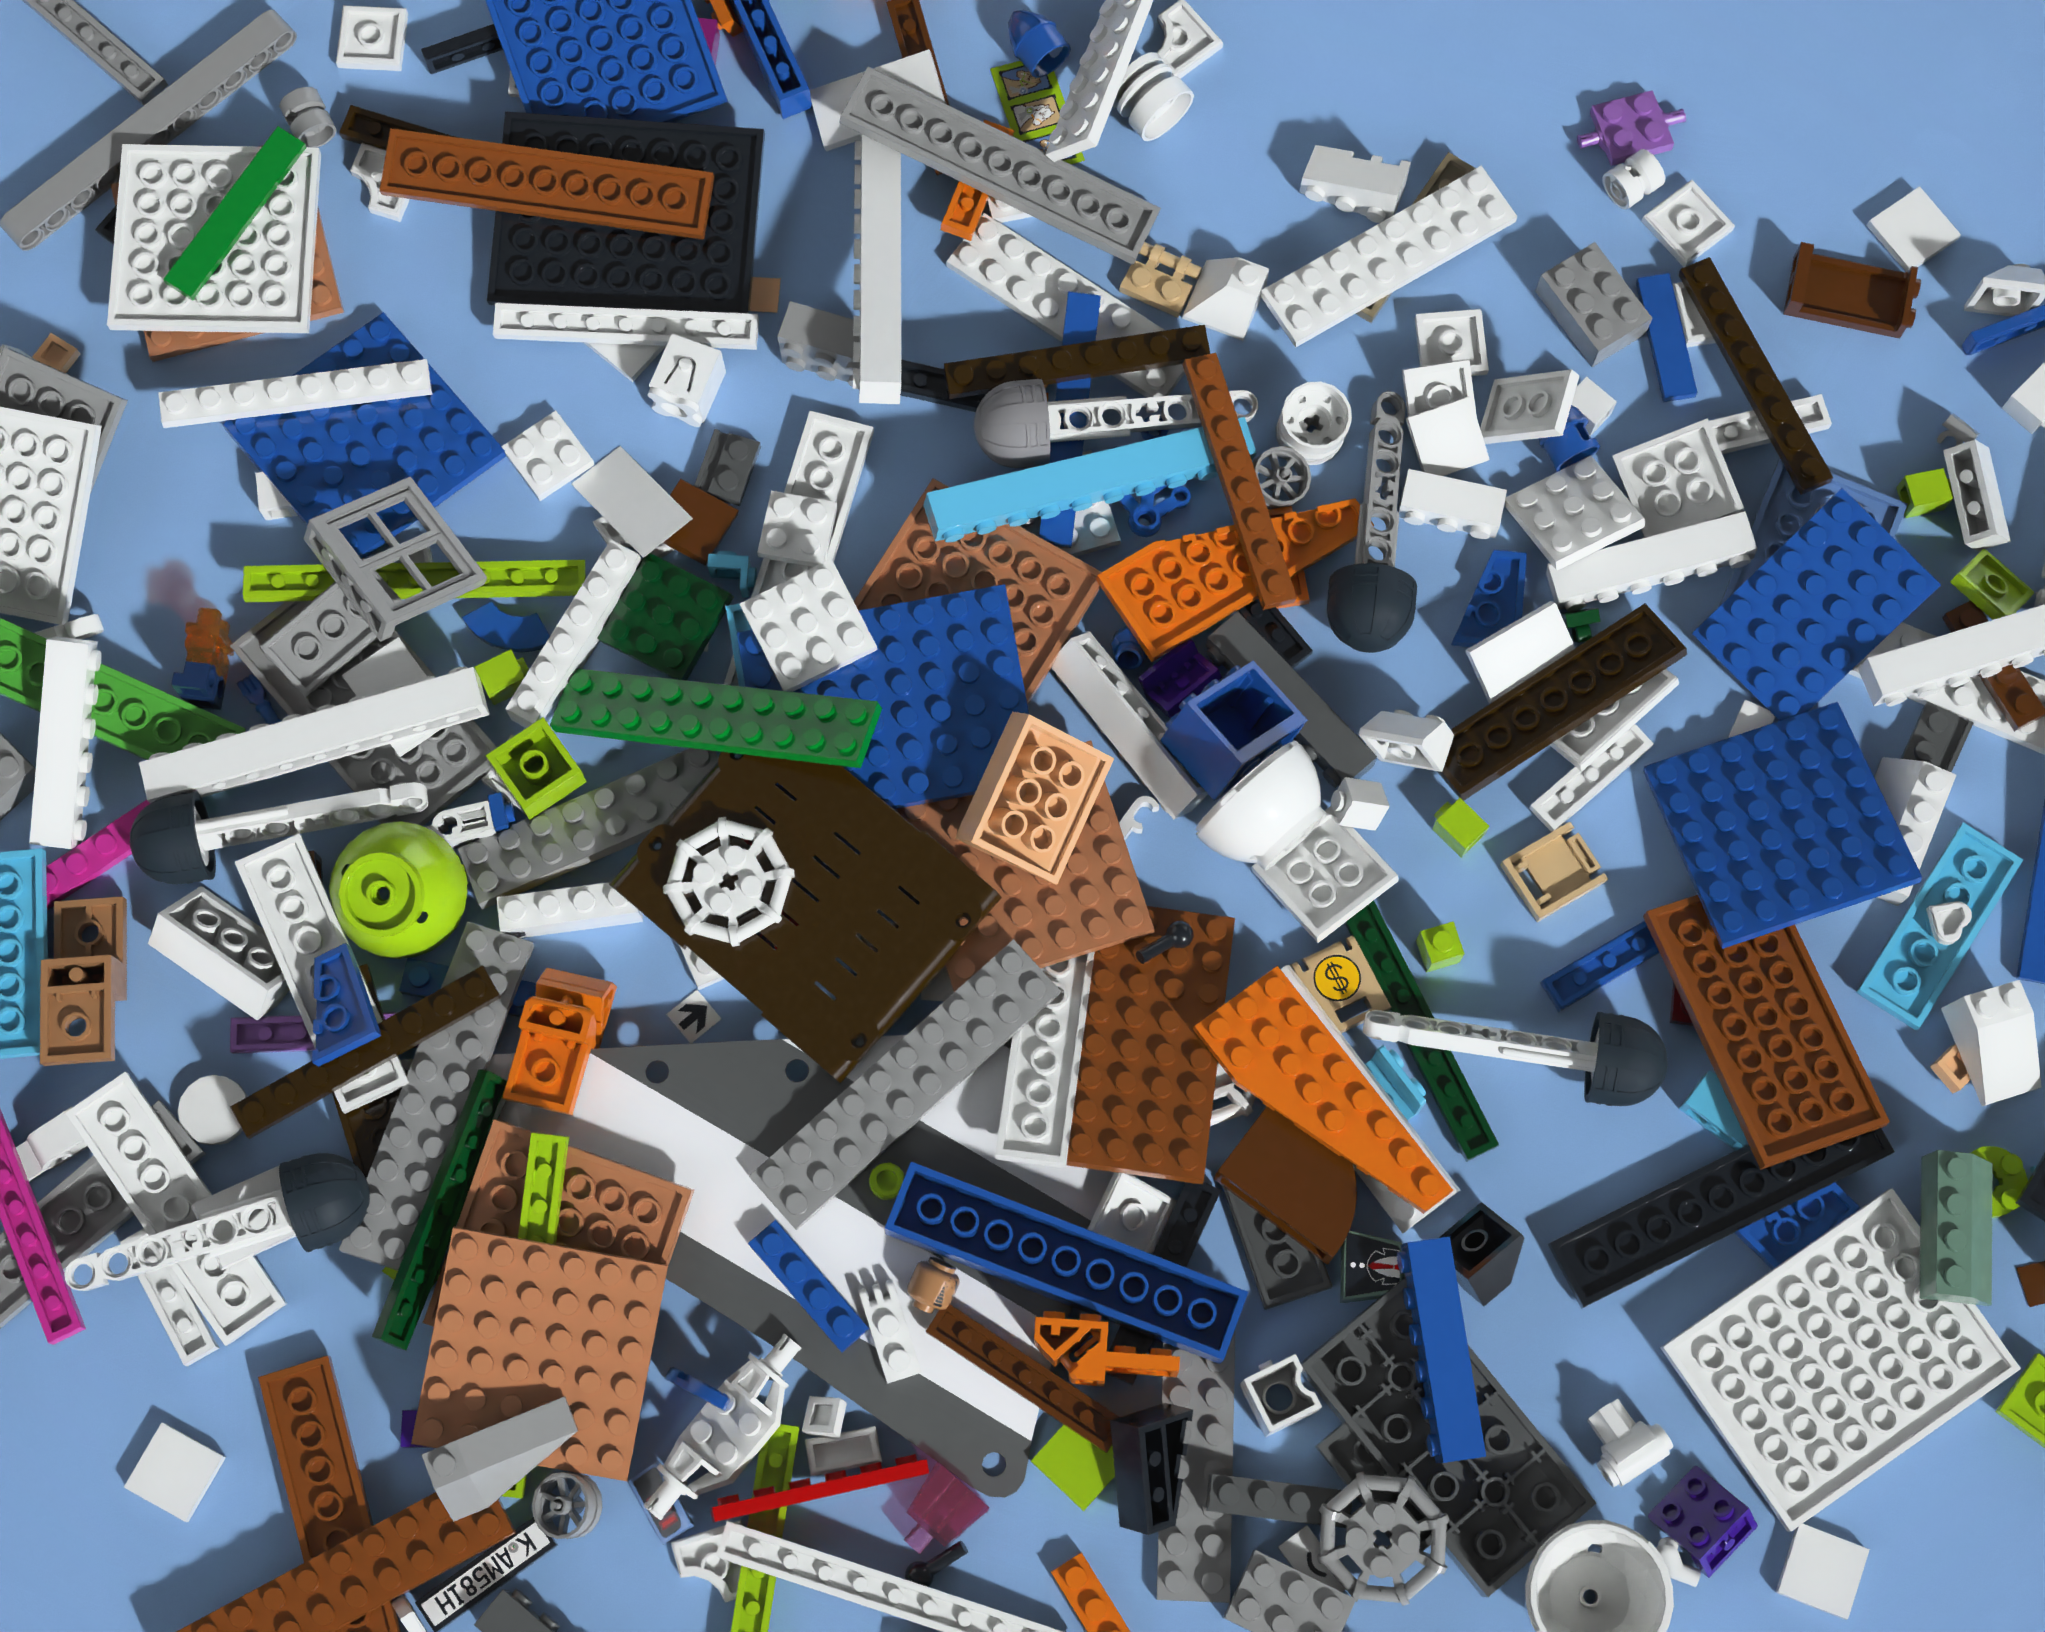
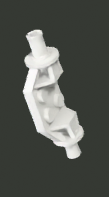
M785 1333L764 1359L762 1357L757 1359L750 1353L747 1356L750 1360L728 1377L718 1388L719 1391L728 1395L731 1400L725 1412L707 1402L678 1437L664 1465L660 1463L656 1467L664 1475L662 1477L664 1482L643 1506L658 1519L662 1520L664 1518L663 1516L681 1494L684 1496L687 1494L696 1500L700 1494L734 1483L778 1429L781 1422L784 1392L789 1386L781 1379L783 1376L781 1372L797 1352L802 1349ZM774 1379L765 1404H762L757 1399V1396L766 1382ZM701 1465L709 1471L687 1485V1479Z

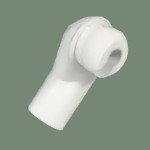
M1670 1537L1661 1538L1656 1549L1664 1558L1663 1561L1668 1568L1670 1578L1696 1587L1700 1579L1701 1570L1682 1562L1677 1550L1678 1544Z

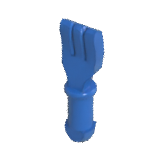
M253 673L236 683L249 703L257 705L255 708L256 712L260 713L266 724L271 725L282 722L271 707V702L265 700L267 693Z

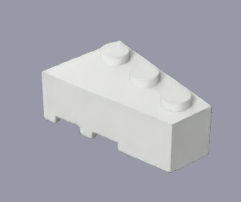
M1315 145L1303 174L1299 193L1305 194L1307 198L1316 202L1325 201L1333 204L1341 211L1359 213L1375 223H1381L1395 215L1405 189L1411 162L1401 160L1399 166L1382 163L1383 158L1381 156L1372 155L1371 160L1353 158V151Z

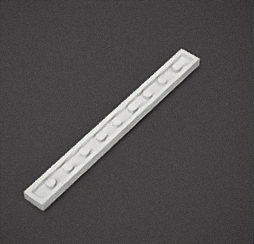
M729 1521L726 1522L715 1555L717 1558L941 1632H1063Z

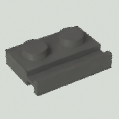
M714 429L694 486L721 501L740 506L761 449L760 442L731 433L725 434L718 429Z
M1927 702L1922 709L1900 759L1926 761L1952 772L1974 722H1967L1960 719L1959 715Z

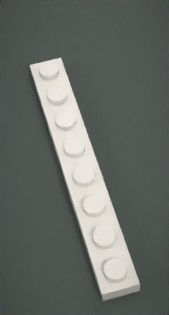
M495 303L493 336L495 339L667 346L671 334H675L712 348L757 350L758 314Z
M423 359L158 392L161 423L163 428L432 395L428 361Z

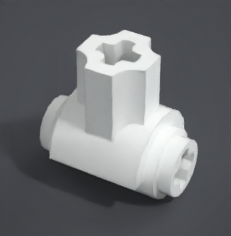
M1619 1399L1608 1403L1587 1420L1604 1444L1601 1446L1602 1455L1600 1456L1601 1460L1597 1462V1467L1612 1487L1617 1485L1620 1487L1624 1486L1670 1455L1669 1450L1673 1448L1669 1436L1659 1424L1655 1423L1651 1426L1650 1424L1646 1425L1642 1421L1635 1423Z

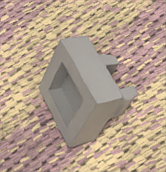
M1953 413L1942 424L1948 430L1938 436L1937 442L1940 444L1947 436H1952L1956 439L1957 446L1963 444V441L1966 443L1975 440L1979 433Z

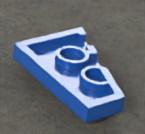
M1493 549L1453 638L1452 646L1472 647L1522 618L1527 553Z
M344 943L314 958V998L317 1000L316 1019L313 1020V1033L316 1034V1050H312V1063L319 1067L382 1035L352 947Z
M1834 1182L1734 1233L1773 1270L1858 1211L1861 1207Z

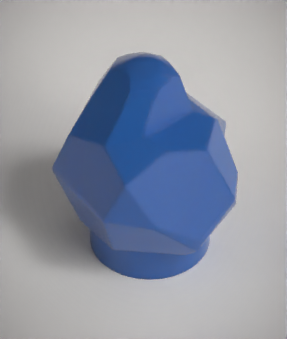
M1127 626L1115 632L1110 646L1116 663L1121 668L1127 670L1138 668L1148 656Z

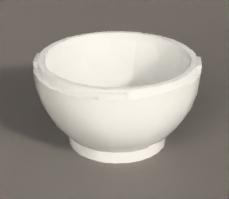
M1297 741L1287 743L1241 779L1198 823L1196 827L1198 838L1210 849L1224 857L1241 862L1258 863L1264 870L1272 867L1293 850L1327 815L1320 806L1321 792L1316 768L1303 746Z
M1586 1520L1567 1525L1544 1542L1529 1566L1525 1582V1604L1532 1627L1536 1632H1666L1670 1625L1674 1600L1673 1586L1668 1568L1663 1561L1664 1558L1643 1535L1625 1525L1608 1520ZM1591 1544L1599 1545L1601 1550L1599 1553L1588 1551V1547ZM1588 1589L1594 1591L1596 1595V1600L1592 1604L1586 1603L1583 1597L1584 1592Z

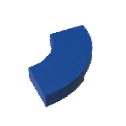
M492 601L462 617L467 627L480 640L492 647L495 646L505 650L511 649L513 652L522 653L541 650L550 637L537 613L525 617L510 616L500 611Z
M670 1367L664 1378L724 1412L731 1401L728 1395L689 1374H685L675 1367Z

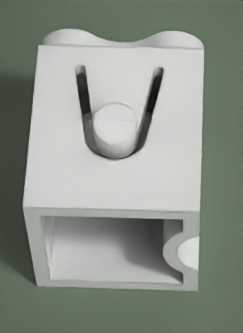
M671 334L649 384L650 390L647 395L654 401L651 408L663 416H672L691 426L700 427L701 423L705 422L726 374L721 351Z
M1296 1354L1274 1365L1271 1360L1258 1365L1260 1372L1243 1379L1240 1384L1243 1394L1265 1437L1316 1413L1322 1408L1316 1393L1307 1390L1301 1382L1303 1367ZM1282 1384L1291 1391L1292 1403L1287 1409L1277 1411L1267 1404L1266 1392L1272 1385Z

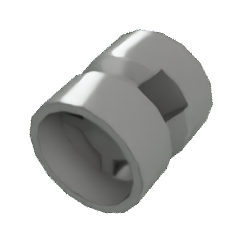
M313 87L297 88L285 95L280 101L279 107L287 124L290 125L293 136L303 141L306 147L318 148L328 143L335 136V125L329 113L324 110L326 107L317 89Z

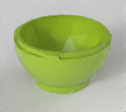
M394 821L366 829L347 844L338 855L333 867L329 894L331 906L338 922L350 940L361 949L377 956L404 959L431 952L450 937L458 927L465 910L468 881L464 865L461 864L458 855L449 843L435 831L419 824ZM382 887L389 890L390 895L387 900H383L379 895ZM423 911L427 912L428 917L425 922L417 921Z

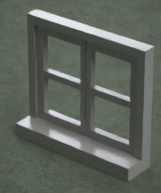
M411 476L310 519L303 538L380 642L392 637L396 625L483 586L487 580L485 573ZM404 501L427 532L399 544L376 513ZM368 517L390 548L362 560L339 529ZM436 543L460 575L432 587L408 555ZM400 560L423 591L395 604L371 572Z

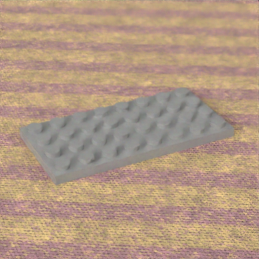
M312 601L284 602L230 645L233 651L288 715H306L316 712L317 708L324 705L338 706L348 703L356 695L342 675L397 637L403 642L426 676H434L436 678L394 629L392 637L381 642L376 638L310 696L305 698L261 649L260 645ZM471 720L439 730L401 757H399L391 744H387L328 762L353 792L376 788L390 789L389 786L412 782L425 785L428 795V807L425 810L402 816L395 814L378 820L381 824L403 821L424 826L486 775L492 766L485 755L497 747L476 722Z

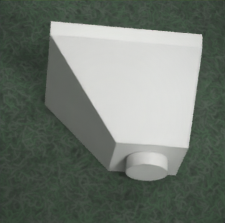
M1239 257L1206 260L1182 319L1198 325H1205L1206 328L1243 341L1261 300V290L1266 288L1269 268Z
M2026 264L2008 265L1983 277L1965 303L1964 311L2013 317L2037 308L2045 299V274L2042 269L2031 268Z

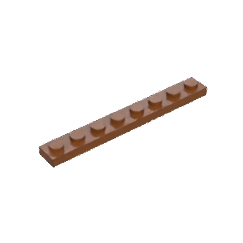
M1212 353L1185 359L1182 364L1262 610L1294 603L1297 599L1217 354Z

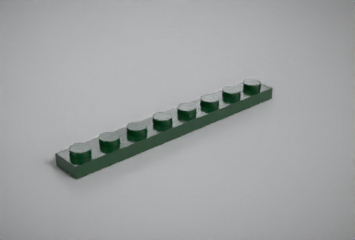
M1373 900L1347 920L1345 925L1350 935L1355 937L1391 1006L1389 1012L1400 1013V1016L1415 1015L1434 1018ZM1406 1044L1465 1161L1467 1162L1497 1148L1499 1143L1450 1050Z
M479 1069L372 1334L373 1338L397 1349L407 1351L451 1240L452 1229L454 1226L456 1227L493 1120L499 1119L506 1101L502 1097L507 1080L489 1070Z

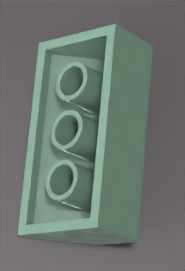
M1936 1150L1921 1157L1920 1299L1984 1306L1992 1305L1993 1163L1974 1154Z

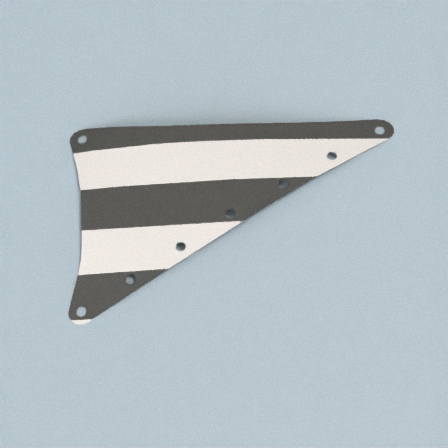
M906 1035L882 1036L841 1084L789 1039L725 1041L591 1049L573 1115L505 1101L499 1116L501 1121L536 1133L569 1136L568 1145L694 1189L668 1266L667 1280L772 1346H775L785 1333L802 1348L793 1357L794 1360L910 1441L972 1488L989 1497L1005 1498L1017 1492L1025 1479L1039 1408L925 1333L939 1309H934L933 1313L930 1314L913 1306L915 1299L908 1294L907 1286L916 1265L921 1261H928L930 1257H935L953 1265L956 1268L955 1274L959 1277L960 1283L951 1305L1048 1370H1050L1051 1363L1034 1345L1035 1317H1043L1044 1311H1056L1065 1313V1319H1068L1072 1307L886 1235L884 1228L896 1198L891 1200L878 1198L871 1191L869 1184L870 1174L879 1164L893 1163L903 1171L905 1176L910 1162H914L1088 1229L1114 1172L1074 1166L1060 1168L995 1159L1012 1037L982 1063L971 1076L962 1081L798 1230H795L750 1179L749 1175ZM862 1038L856 1041V1044L858 1046H861L864 1043V1039ZM515 1053L492 1055L487 1070L508 1080ZM413 1059L400 1060L406 1075ZM656 1060L663 1061L669 1069L668 1077L661 1083L651 1082L646 1075L647 1066ZM792 1060H803L808 1065L809 1073L803 1081L794 1082L787 1077L785 1070L787 1064ZM776 1220L868 1327V1321L858 1290L865 1288L870 1302L876 1300L872 1285L879 1283L882 1295L885 1297L889 1295L885 1281L892 1279L922 1373L887 1384L870 1328L848 1349L841 1353L751 1249L748 1243ZM993 1452L1001 1454L1006 1462L1005 1470L1001 1475L995 1477L987 1475L982 1466L984 1457Z

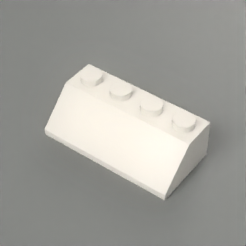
M1882 757L1874 778L1920 870L1956 774L1926 761ZM1913 885L1877 898L1899 906L1909 897Z
M203 886L198 887L158 913L148 944L254 1019L259 1020L277 1007L290 989L264 929Z

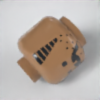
M930 1257L928 1261L919 1262L907 1286L908 1294L915 1299L913 1306L930 1314L933 1313L934 1309H946L951 1304L960 1283L959 1277L955 1274L956 1268L935 1257Z

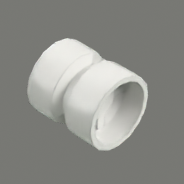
M1645 149L1637 151L1628 157L1624 164H1618L1602 177L1608 196L1619 208L1624 210L1642 200L1643 194L1649 195L1665 183V174L1659 161Z

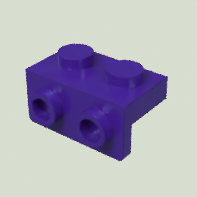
M1189 639L1149 667L1139 676L1138 680L1146 698L1171 719L1181 711L1179 705L1186 697L1192 693L1198 696L1208 683L1214 679L1219 681L1222 676L1219 669L1198 652L1194 641Z

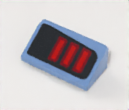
M657 1461L628 1482L664 1545L695 1525L680 1498L675 1501L662 1520L658 1519L643 1506L664 1482L662 1478L664 1475L656 1468L660 1464Z

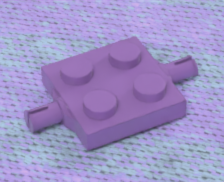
M1653 90L1592 105L1590 115L1595 125V132L1578 135L1577 143L1580 149L1598 144L1606 153L1611 166L1624 163L1628 157L1641 149H1645L1653 155L1671 151L1674 141L1668 127L1686 122V114L1684 109L1664 113L1659 107Z

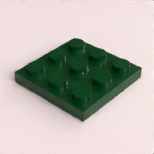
M649 553L642 558L597 639L673 679L688 680L726 612L725 606L730 605L734 596L730 592Z

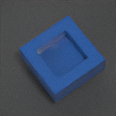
M501 792L487 795L495 830L501 832L510 829L511 822L516 821L512 801L506 802Z

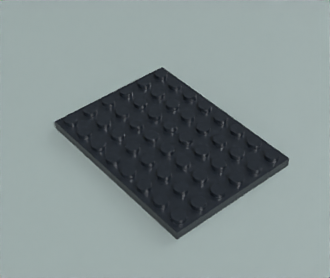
M505 112L502 144L713 172L714 182L704 239L495 211L487 294L488 304L510 303L750 314L765 141L764 129Z

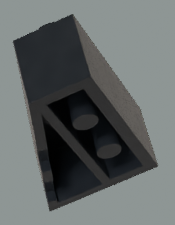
M1162 1403L1110 1420L1120 1527L1150 1535L1176 1525L1183 1479L1178 1478L1181 1455H1187L1188 1444L1183 1442L1187 1421H1192L1193 1409Z

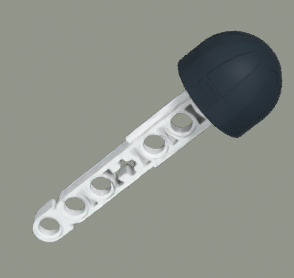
M404 783L389 786L390 789L376 788L214 818L208 817L203 799L197 791L171 795L170 797L150 803L137 815L130 832V848L139 868L146 875L157 881L168 884H189L196 881L212 880L216 872L215 849L380 820L395 814L402 816L418 813L428 807L427 788L421 783Z
M1381 1010L1366 1012L1363 1025V1033L1377 1040L1401 1041L1416 1046L1585 1071V1102L1599 1105L1630 1106L1638 1104L1652 1096L1659 1089L1667 1071L1666 1049L1657 1032L1641 1020L1612 1013L1597 1012L1590 1042L1415 1015L1400 1016V1013Z
M317 1153L283 1162L279 1166L281 1189L200 1214L201 1220L106 1249L102 1254L93 1253L77 1258L66 1267L65 1281L72 1289L89 1291L108 1285V1279L121 1281L206 1253H210L211 1257H215L290 1232H295L299 1243L306 1252L321 1249L324 1246H330L342 1241L361 1225L368 1213L367 1208L370 1202L368 1182L357 1165L335 1154ZM274 1203H275V1212H274V1210H273L272 1207H271V1204H274ZM263 1209L268 1216L267 1224L262 1229L255 1230L249 1224V1216L254 1210ZM276 1215L281 1221L279 1224H276ZM228 1220L233 1226L232 1235L229 1239L220 1241L214 1235V1227L219 1221ZM187 1231L189 1235L197 1237V1241L192 1243L191 1251L187 1247L174 1248L172 1250L176 1256L171 1258L172 1251L169 1242L166 1240L167 1237L170 1236V1242L172 1243L184 1240V1233ZM151 1242H158L163 1249L162 1257L155 1263L148 1262L144 1256L145 1247ZM116 1253L124 1254L128 1260L127 1268L120 1274L113 1273L109 1268L110 1258ZM82 1264H87L91 1267L93 1274L89 1283L85 1285H79L74 1279L75 1269Z

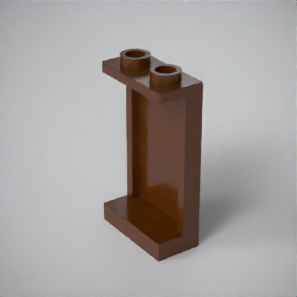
M1800 243L1793 257L1783 315L1899 339L1906 328L1913 326L1916 309L1911 308L1913 298H1917L1921 286V279H1917L1918 267L1911 266L1908 272L1905 273L1813 254L1814 244Z

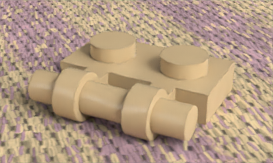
M1144 242L1139 254L1149 259L1146 265L1136 260L1134 265L1131 264L1120 285L1119 292L1179 318L1193 288L1192 285L1183 280L1186 275L1198 279L1202 267L1191 263L1192 259L1184 255L1180 258L1166 252L1165 247L1157 243L1153 246ZM1159 263L1174 269L1173 276L1157 270Z

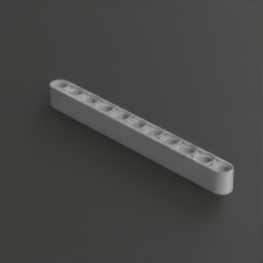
M275 10L265 11L7 211L1 218L0 227L21 250L28 251L35 248L111 188L110 184L119 182L122 144L167 145L293 46L297 33Z

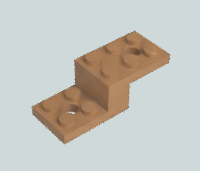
M121 896L54 901V959L41 960L40 1064L51 1066L115 1061V1001L127 1000V899ZM89 926H97L99 931L97 938L89 943L84 942L82 939L83 931ZM76 1019H84L86 1022L85 1031L79 1036H71L69 1032L70 1024Z

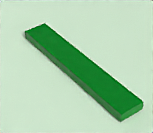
M277 126L163 279L165 284L193 301L196 295L207 283L211 275L305 151L306 144Z

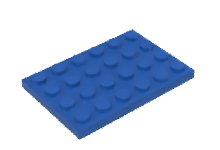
M1841 488L1703 621L1692 634L1781 721L1808 712L1937 590L1941 584L1850 494Z

